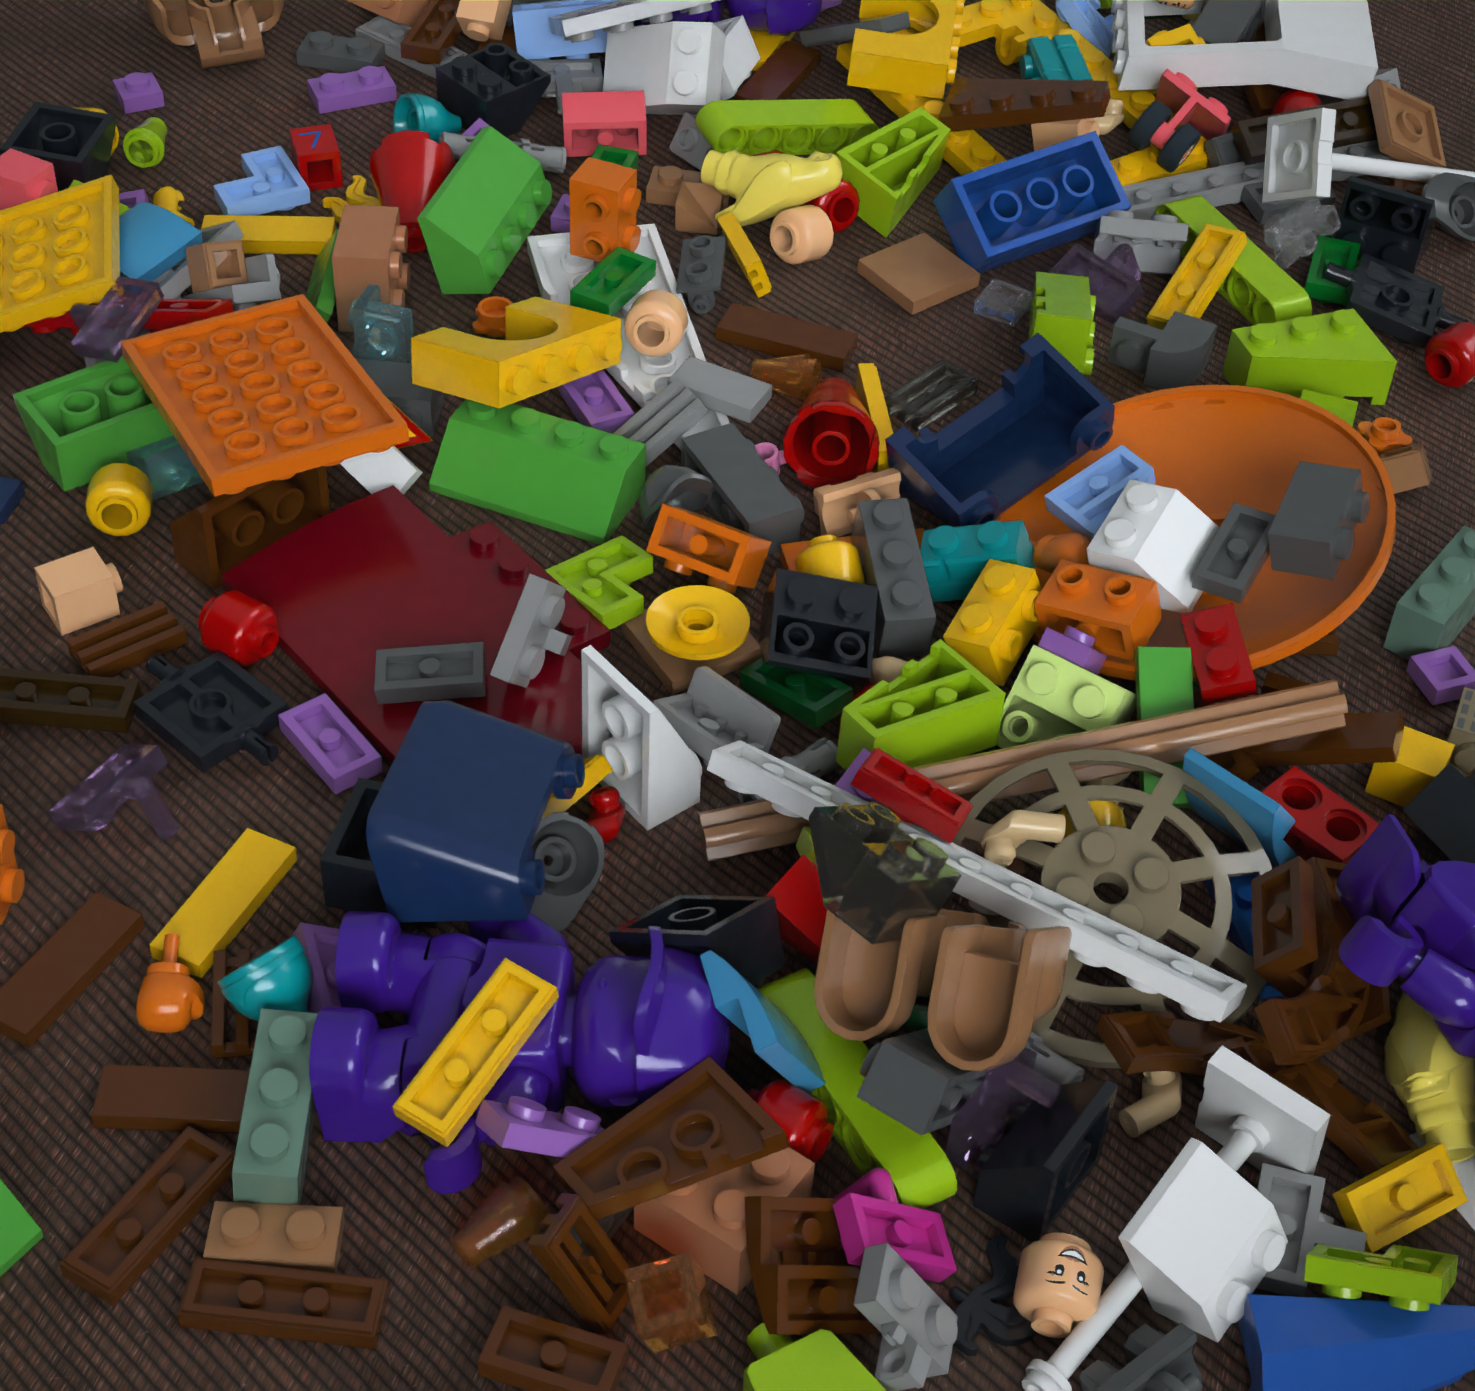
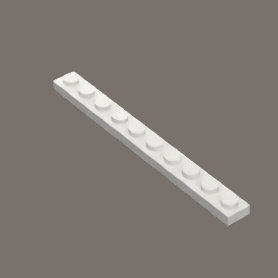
M739 740L712 750L707 771L725 779L724 783L730 789L744 794H756L772 802V808L783 815L796 818L803 817L819 825L820 832L829 838L838 841H851L868 849V855L874 860L886 865H900L918 874L919 881L928 887L937 890H951L969 899V905L981 913L994 916L1002 915L1024 925L1026 931L1034 928L1055 926L1069 927L1072 932L1069 949L1073 950L1072 954L1077 960L1093 967H1107L1125 976L1127 983L1139 991L1149 994L1160 993L1180 1003L1181 1009L1196 1019L1203 1021L1215 1020L1221 1023L1241 1004L1248 985L952 842L950 844L913 823L902 821L892 813L752 745Z

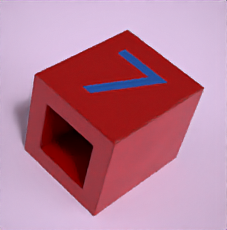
M331 124L289 129L292 163L309 187V191L343 187L340 149Z

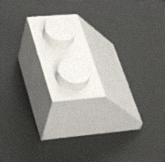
M1130 479L1087 547L1089 565L1130 576H1140L1144 579L1155 581L1157 583L1161 609L1181 614L1189 613L1193 610L1203 593L1201 590L1192 588L1193 573L1220 527L1177 489Z
M1192 1137L1118 1237L1142 1284V1288L1153 1311L1179 1324L1182 1323L1191 1330L1217 1343L1231 1323H1236L1243 1317L1247 1295L1254 1292L1267 1272L1273 1271L1279 1265L1288 1243L1274 1205L1203 1142Z

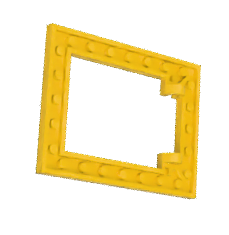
M982 0L964 6L959 48L995 37V50L999 60L1004 65H1011L1020 62L1021 55H1026L1027 42L1030 38L1048 36L1049 40H1052L1054 36L1072 34L1093 81H1108L1110 99H1121L1123 102V123L1131 129L1149 105L1156 101L1154 95L1147 90L1118 91L1117 74H1112L1113 61L1092 45L1078 31L1072 29L1068 23L1062 22L1059 16L1040 0ZM909 26L907 29L893 32V34L901 35L921 33ZM853 41L838 45L836 60L848 71ZM869 89L899 118L922 107L938 119L944 105L943 101L936 98ZM1172 112L1171 117L1167 123H1169L1172 120V118L1176 115L1175 113ZM974 130L950 132L943 159L961 176L1007 161ZM1203 136L1200 137L1197 145L1185 161L1172 173L1167 172L1157 164L1156 159L1161 150L1152 143L1150 147L1144 150H1139L1110 161L1122 186L1212 168L1204 142L1207 140Z

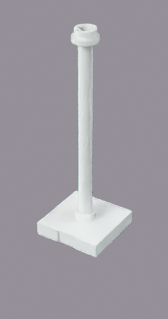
M1318 108L1268 117L1262 203L1283 204L1329 198L1332 170L1426 183L1435 175L1445 172L1475 177V172L1332 153L1336 119L1335 109Z
M1222 1045L1207 1063L1203 1083L1205 1089L1203 1099L1199 1103L1195 1127L1223 1145L1217 1155L1236 1172L1246 1160L1259 1170H1261L1262 1163L1314 1175L1331 1115ZM1130 1261L1100 1296L1096 1313L1092 1317L1080 1321L1047 1362L1041 1359H1033L1025 1369L1026 1377L1022 1380V1387L1025 1391H1072L1068 1379L1142 1289V1284Z

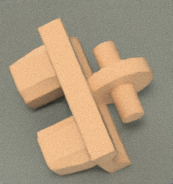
M893 467L876 473L868 472L858 475L856 479L833 486L828 484L815 488L813 491L815 513L819 516L821 536L835 535L839 537L852 533L858 501L900 498L901 472Z

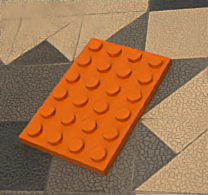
M304 294L120 341L124 360L214 497L223 494H238L247 487L272 480H286L299 472L320 466H335L342 463L345 459L369 452H383L394 445L409 441L406 421Z

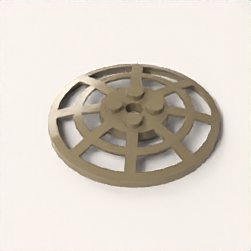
M1081 749L1053 753L1022 763L992 780L969 801L972 803L973 808L952 840V843L958 846L961 845L963 839L981 845L985 831L992 824L976 820L975 818L984 806L1002 790L1024 778L1047 771L1057 793L1046 796L1029 806L1026 810L1052 813L1057 809L1065 807L1076 832L1064 838L1054 848L1036 840H1027L1015 849L1016 858L1043 868L1039 885L1159 943H1162L1168 934L1172 933L1199 949L1192 959L1209 967L1214 960L1242 978L1244 984L1248 985L1240 1006L1223 1021L1236 1025L1247 1014L1267 981L1253 970V957L1226 939L1233 908L1229 877L1259 874L1260 876L1272 870V866L1255 832L1242 816L1198 779L1180 768L1148 756L1118 750ZM1114 765L1143 771L1161 779L1151 794L1116 785L1080 786L1070 766ZM1183 788L1203 800L1225 819L1243 841L1249 852L1219 854L1214 843L1201 827L1183 811L1172 805L1181 789ZM1088 801H1117L1139 806L1142 810L1131 829L1118 826H1099ZM1163 819L1171 822L1184 833L1202 857L1172 862L1164 850L1152 841ZM1211 879L1215 902L1211 928L1179 911L1181 884ZM1104 882L1113 883L1122 889L1125 899L1115 904L1105 903L1096 896L1094 887ZM933 888V909L953 910L952 891ZM981 914L987 918L989 925L993 927L1007 928L1008 922H1014L1002 915ZM1069 949L1062 993L1058 1003L1042 1020L1032 1025V1031L1042 1037V1044L1072 1063L1095 1068L1121 1069L1105 1043L1067 1036L1050 1029L1065 998L1099 1007L1129 1008L1139 1006L1140 1011L1166 1012L1163 1000L1168 997L1160 993H1145L1132 986L1104 987L1077 980L1076 977L1084 963L1077 960L1072 954L1073 950Z

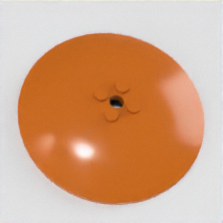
M1196 385L1158 390L1113 403L1115 405L1113 434L1102 448L1088 451L998 515L995 520L1000 522L1023 520L1029 540L1039 542L1040 539L1048 534L1057 536L1074 532L1047 510L1044 495L1120 445H1124L1154 468L1156 480L1154 485L1177 489L1219 527L1222 525L1234 502L1276 515L1300 461L1361 470L1363 492H1368L1370 496L1368 514L1364 523L1356 524L1351 556L1348 560H1341L1333 580L1272 570L1269 554L1241 604L1203 591L1191 611L1194 612L1232 603L1250 663L1254 670L1291 656L1317 642L1342 624L1359 608L1373 591L1392 553L1396 534V503L1391 480L1377 452L1358 431L1330 411L1309 401L1263 388L1239 385ZM1036 567V573L1043 589L1052 573ZM1161 609L1162 619L1145 647H1187L1181 625V613ZM1039 626L1031 638L1037 644H1039L1042 638ZM1104 654L1107 658L1102 665L1100 674L1135 681L1134 661ZM1192 666L1193 681H1197V680H1196L1195 673H1194V669H1193V666Z

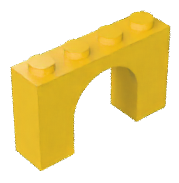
M861 0L860 19L908 12L909 27L921 33L901 35L855 28L847 86L943 99L946 83L953 84L955 79L965 0Z
M536 296L505 306L506 340L483 338L446 327L411 337L412 384L499 409L619 364L622 350L621 318Z

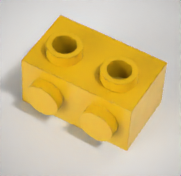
M989 559L943 635L947 645L996 685L1004 686L1039 626L1034 602L1042 588L1036 570Z

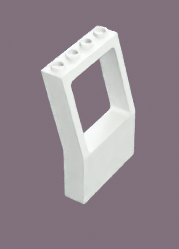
M1112 0L1111 13H1114L1111 33H1115L1112 43V53H1115L1112 74H1117L1118 91L1158 89L1161 75L1166 69H1169L1174 74L1180 72L1193 81L1196 87L1272 84L1352 100L1367 97L1369 93L1367 86L1373 83L1378 70L1367 0H1266L1264 15L1266 41L1148 46L1145 43L1144 16L1201 14L1204 0H1196L1194 5L1188 10L1160 4L1156 0Z

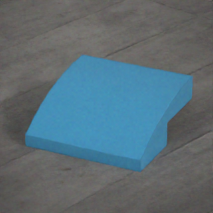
M139 202L119 217L120 282L136 294L184 259L187 247L203 243L202 232L162 207L147 202Z
M1190 747L1184 756L1183 771L1198 779L1242 816L1255 832L1270 863L1277 867L1295 858L1298 854L1283 838L1296 820L1282 805ZM1185 790L1188 802L1198 816L1245 846L1225 819L1203 800Z
M711 950L701 954V962L715 1008L751 1038L755 1053L796 1087L810 1092L825 1085L826 1082L811 1048L791 1020L723 958Z

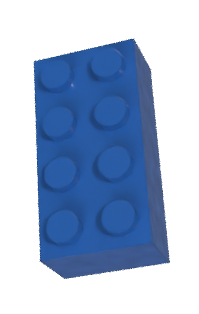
M1096 131L951 179L933 200L959 258L979 273L1093 234L1101 216H1108L1109 211H1128L1131 208V204Z

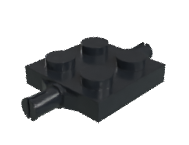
M1366 253L1362 255L1354 271L1329 261L1323 272V279L1325 278L1346 287L1347 300L1344 307L1345 310L1354 308L1368 326L1390 334L1402 343L1413 344L1425 349L1436 327L1445 330L1455 323L1468 322L1467 319L1444 311L1445 308L1442 302L1443 286Z
M219 650L199 663L184 666L183 668L174 665L162 653H156V659L154 656L148 659L146 670L161 682L154 690L133 702L136 717L202 773L240 750H246L263 766L269 765V760L273 762L277 758L279 753L278 747L262 735L279 725L278 715L287 711L288 705L230 657Z

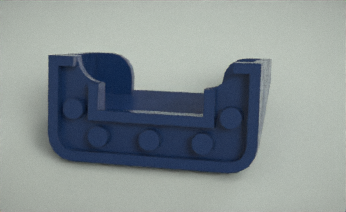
M1039 333L1020 345V352L1025 356V359L1015 373L1010 368L1002 372V388L942 430L933 434L925 426L918 431L919 438H917L904 426L885 439L889 469L894 467L901 472V482L899 485L901 493L953 527L978 525L995 521L998 515L1088 451L1102 448L1112 437L1115 405Z
M449 700L424 701L419 707L367 818L366 840L368 851L387 913L396 917L399 922L527 920L535 895H541L545 885L543 863L540 859H535L531 844L552 791L557 799H572L576 789L583 786L585 766L582 755L575 754L572 745L568 742Z

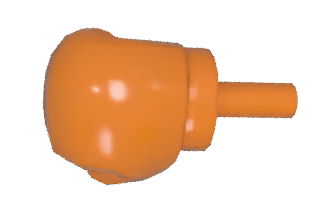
M1078 532L1057 536L1045 535L1039 542L1031 541L1034 548V563L1037 568L1053 573L1061 559L1080 564H1089L1086 549L1091 541L1087 536Z
M174 933L165 935L162 962L152 963L147 967V974L143 978L137 998V1021L141 1027L152 1032L172 1033L183 1031L191 1020L199 1019L205 1009L204 992L199 983L190 977V970L187 966L177 963L180 936Z

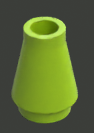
M150 117L125 135L123 150L127 159L133 165L141 168L153 167L163 159L167 126L161 119Z

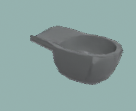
M1449 172L1435 175L1428 181L1422 191V197L1435 200V220L1440 228L1449 236L1475 242V177Z
M665 465L655 470L648 477L641 490L640 508L645 530L654 529L662 504L685 508L695 513L703 509L712 498L713 484L711 480L688 467Z
M554 812L542 818L531 844L535 859H540L543 863L545 885L543 893L535 895L530 912L558 932L565 930L597 884L603 869L606 853L603 839L594 826L587 824L577 817L568 815L569 812ZM545 856H546V857L548 858V860H549V863H548L547 866H546V865L544 864V862H543V859H544Z

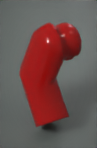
M604 786L595 789L590 795L589 800L593 809H591L586 823L594 826L602 837L603 843L606 844L617 837L626 809L625 803L620 801L619 791L613 786Z

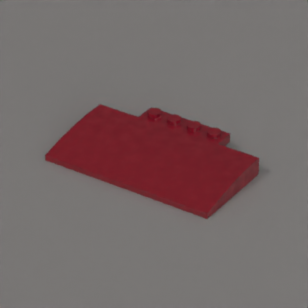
M392 485L306 524L263 548L221 575V584L227 591L237 590L273 608L278 620V645L328 695L391 763H393L419 707L424 701L377 704L374 692L376 650L484 642L486 652V696L429 701L449 700L568 742L572 745L575 754L582 755L581 650L589 645L597 651L609 647L611 630L566 590L563 596L565 600L564 613L560 622L555 627V630L572 636L565 656L546 650L543 666L539 674L534 679H530L527 688L491 676V670L529 574L560 585L492 521L448 537Z

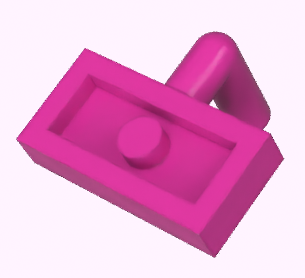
M872 1169L832 1198L840 1199L832 1206L840 1232L841 1245L845 1251L848 1264L861 1266L865 1247L888 1243L923 1280L940 1283L957 1271L941 1214L899 1204L891 1175L886 1169Z

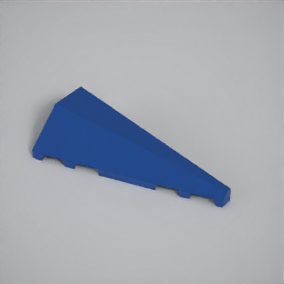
M1248 1294L1245 1300L1244 1315L1238 1321L1252 1380L1249 1391H1435L1459 1382L1465 1373L1475 1370V1306L1430 1304L1428 1311H1410L1393 1307L1388 1304V1301Z

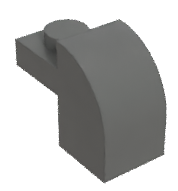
M1175 311L1163 330L1120 316L1113 326L1107 362L1145 374L1143 386L1157 389L1187 386L1200 377L1210 361L1217 324Z

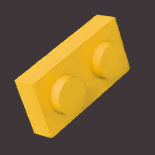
M1429 1143L1333 1193L1346 1227L1367 1233L1364 1252L1369 1253L1378 1251L1468 1202L1444 1143Z

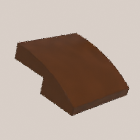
M772 1196L745 1197V1226L750 1270L756 1298L768 1334H812L820 1329L832 1331L833 1334H880V1331L853 1305L861 1266L848 1264L845 1251L841 1245L840 1232L832 1206L840 1199Z

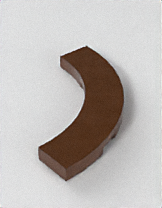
M1311 857L1306 861L1314 868L1318 959L1313 962L1308 982L1297 997L1286 999L1270 998L1254 1008L1276 1065H1297L1310 1062L1335 1049L1343 1040L1355 1032L1368 1004L1371 984L1356 976L1339 957L1340 944L1355 925L1336 893V882L1343 868L1347 865L1346 863Z
M1127 1011L1104 1014L1095 1028L1125 1075L1140 1072L1170 1071L1205 1076L1208 1061L1223 1045L1329 1113L1331 1116L1325 1136L1335 1143L1357 1165L1365 1177L1419 1149L1407 1133L1374 1101H1370L1366 1105L1357 1096L1337 1083L1340 1075L1316 1060L1297 1065H1276L1265 1035L1224 1021L1221 1023L1215 1020L1205 1021L1203 1024L1174 1019L1173 1012Z

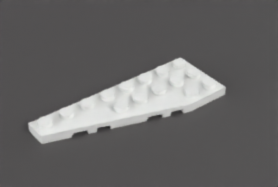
M655 223L636 225L640 227L641 236L634 253L656 260V276L614 315V317L621 318V361L619 364L606 368L641 408L667 387V380L689 356L706 361L688 311V325L680 344L674 351L664 356L650 357L641 354L631 346L626 338L624 326L626 316L632 304L640 295L650 290H664L677 296L685 306L682 295L676 293L677 282ZM570 232L527 236V252L541 297L570 305V290L601 262L570 254ZM707 408L709 412L674 443L681 450V438L730 424L727 415Z

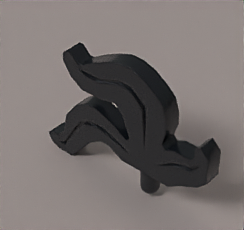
M995 1236L987 1244L986 1253L992 1272V1279L989 1282L977 1285L970 1294H967L957 1286L949 1290V1296L960 1304L955 1310V1314L958 1316V1334L953 1346L967 1356H976L978 1347L973 1340L976 1338L978 1330H983L989 1339L1004 1347L1024 1344L1032 1340L1037 1334L1031 1327V1321L1021 1316L1016 1307H1005L996 1304L1013 1296L1018 1273L1016 1261L1005 1251L1007 1236Z

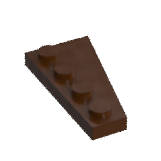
M955 78L938 120L951 129L950 132L1104 117L1111 97L1108 81Z

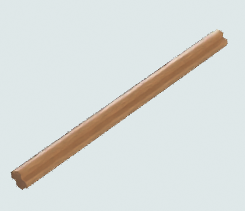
M1333 679L913 767V769L969 802L995 778L1022 763L1049 754L1081 749L1118 750L1148 756L1161 762L1172 764L1184 761V756L1190 747L1204 756H1210L1345 727L1344 713H1348V705L1345 694H1340L1337 680ZM1114 765L1070 766L1079 783L1138 771ZM1047 771L1024 778L1002 790L990 802L1054 789L1055 786ZM766 799L697 813L701 843L704 846L707 862L795 844L798 841L803 826L819 830L820 826L803 817L796 818L783 815L775 811L771 806L772 802Z

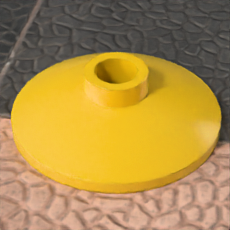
M687 585L671 589L658 596L651 603L646 613V631L652 642L664 652L688 660H710L728 655L744 643L750 630V616L745 605L733 594L712 586Z

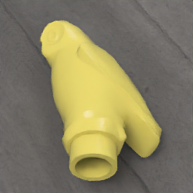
M710 150L702 165L701 181L704 184L714 186L722 195L731 196L736 199L733 205L716 213L715 220L717 221L718 217L731 212V214L734 213L742 227L765 221L778 215L782 210L799 207L808 201L835 190L840 186L843 172L841 161L832 153L825 154L814 151L808 158L779 153L749 156L736 150L726 153Z
M1403 992L1395 1010L1393 1028L1384 1046L1385 1078L1394 1087L1397 1096L1405 1105L1410 1120L1415 1123L1417 1136L1420 1141L1425 1142L1426 1145L1429 1143H1444L1452 1163L1468 1160L1475 1156V1058L1457 1054L1433 1018Z

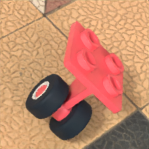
M1166 69L1160 78L1156 101L1149 105L1131 128L1127 139L1139 150L1146 149L1151 143L1161 150L1156 159L1157 164L1167 172L1172 173L1189 156L1201 136L1208 141L1225 135L1231 118L1227 115V108L1220 101L1213 97L1206 99L1195 90L1196 86L1190 78L1180 72L1174 74L1169 69ZM1172 112L1175 113L1176 115L1172 118V120L1169 123H1167L1171 117Z

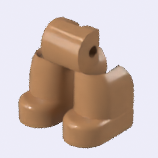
M143 0L153 24L162 36L176 45H195L202 70L265 58L261 32L268 31L274 27L284 9V0H225L217 3H211L209 0Z
M877 883L836 884L833 887L829 898L814 982V1001L822 1021L833 1033L847 1040L861 1041L887 1036L896 1032L910 1018L916 997L931 993L928 1006V1033L934 1049L947 1063L961 1070L984 1071L1013 1061L1025 1048L1032 1031V1025L1042 1020L1056 1007L1062 993L1072 936L1069 927L1055 926L1034 928L1026 931L1024 925L1016 922H1008L1007 928L993 927L989 925L987 918L981 914L946 909L929 910L928 916L910 917L907 919L910 908L889 887Z

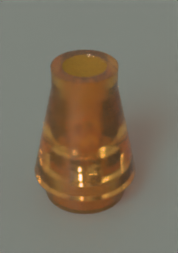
M808 353L770 359H755L752 364L751 377L772 384V390L804 400L821 381L822 366L819 359L811 358Z
M516 1176L507 1184L500 1181L461 1230L450 1238V1242L462 1260L474 1270L485 1260L533 1236V1234L539 1233V1224L544 1220L548 1211L536 1192L521 1177Z

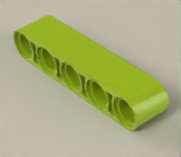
M853 99L717 100L704 105L699 110L695 119L696 128L715 151L726 153L736 150L749 156L773 150H779L784 154L811 155L814 151L836 154L837 151L879 129L862 107Z
M1200 195L1161 204L1155 211V215L1176 216L1178 218L1177 223L1189 224L1187 242L1180 250V256L1183 259L1206 223L1239 230ZM1247 237L1248 243L1219 287L1218 292L1253 325L1289 320L1300 316H1312L1311 300L1304 288Z
M803 968L757 988L791 1020L811 1048L826 1084L809 1093L825 1102L829 1112L828 1121L834 1126L833 1135L861 1175L864 1176L874 1168L886 1169L891 1175L899 1204L920 1209H926L955 1195L957 1192L955 1172L946 1154L930 1132L921 1136L856 1097L865 1079L860 1074V1069L869 1049L861 1040H847L833 1033L822 1021L814 1001L815 976L808 969Z

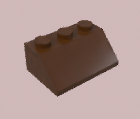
M326 466L296 473L293 477L286 480H272L247 487L238 494L219 495L171 522L170 528L176 562L212 590L222 586L221 575L270 544L330 513Z

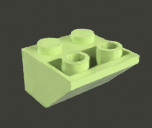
M1033 644L1004 703L997 746L1008 748L1130 722L1137 708L1136 694ZM1082 782L1079 784L1080 786H1083L1086 782Z

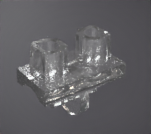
M1319 199L1298 201L1284 214L1272 215L1265 222L1263 233L1265 245L1274 249V262L1282 269H1287L1298 258L1309 256L1316 250L1318 235H1333L1339 230L1341 222L1336 207L1334 205H1321Z

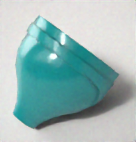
M418 93L402 94L396 101L393 113L394 133L403 130L423 131L429 133L430 139L438 143L442 131L457 134L462 129L461 118L450 113L439 101L428 95Z
M296 935L242 965L217 981L221 989L220 992L239 1013L255 1021H259L261 1008L308 1012L309 994L312 986V969L304 953L305 948L302 942H299Z

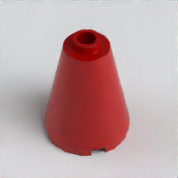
M403 130L385 136L381 139V146L375 151L374 148L372 149L369 170L381 206L399 207L400 225H405L408 228L407 252L416 253L427 249L417 217L454 168L455 162L454 154L449 145L443 140L439 144L430 139L429 133Z
M827 378L820 381L800 406L785 430L783 448L787 465L789 463L794 472L797 473L796 477L803 484L818 488L828 484L832 486L856 479L858 475L872 472L878 460L880 445L878 431L854 387L849 382L840 378Z

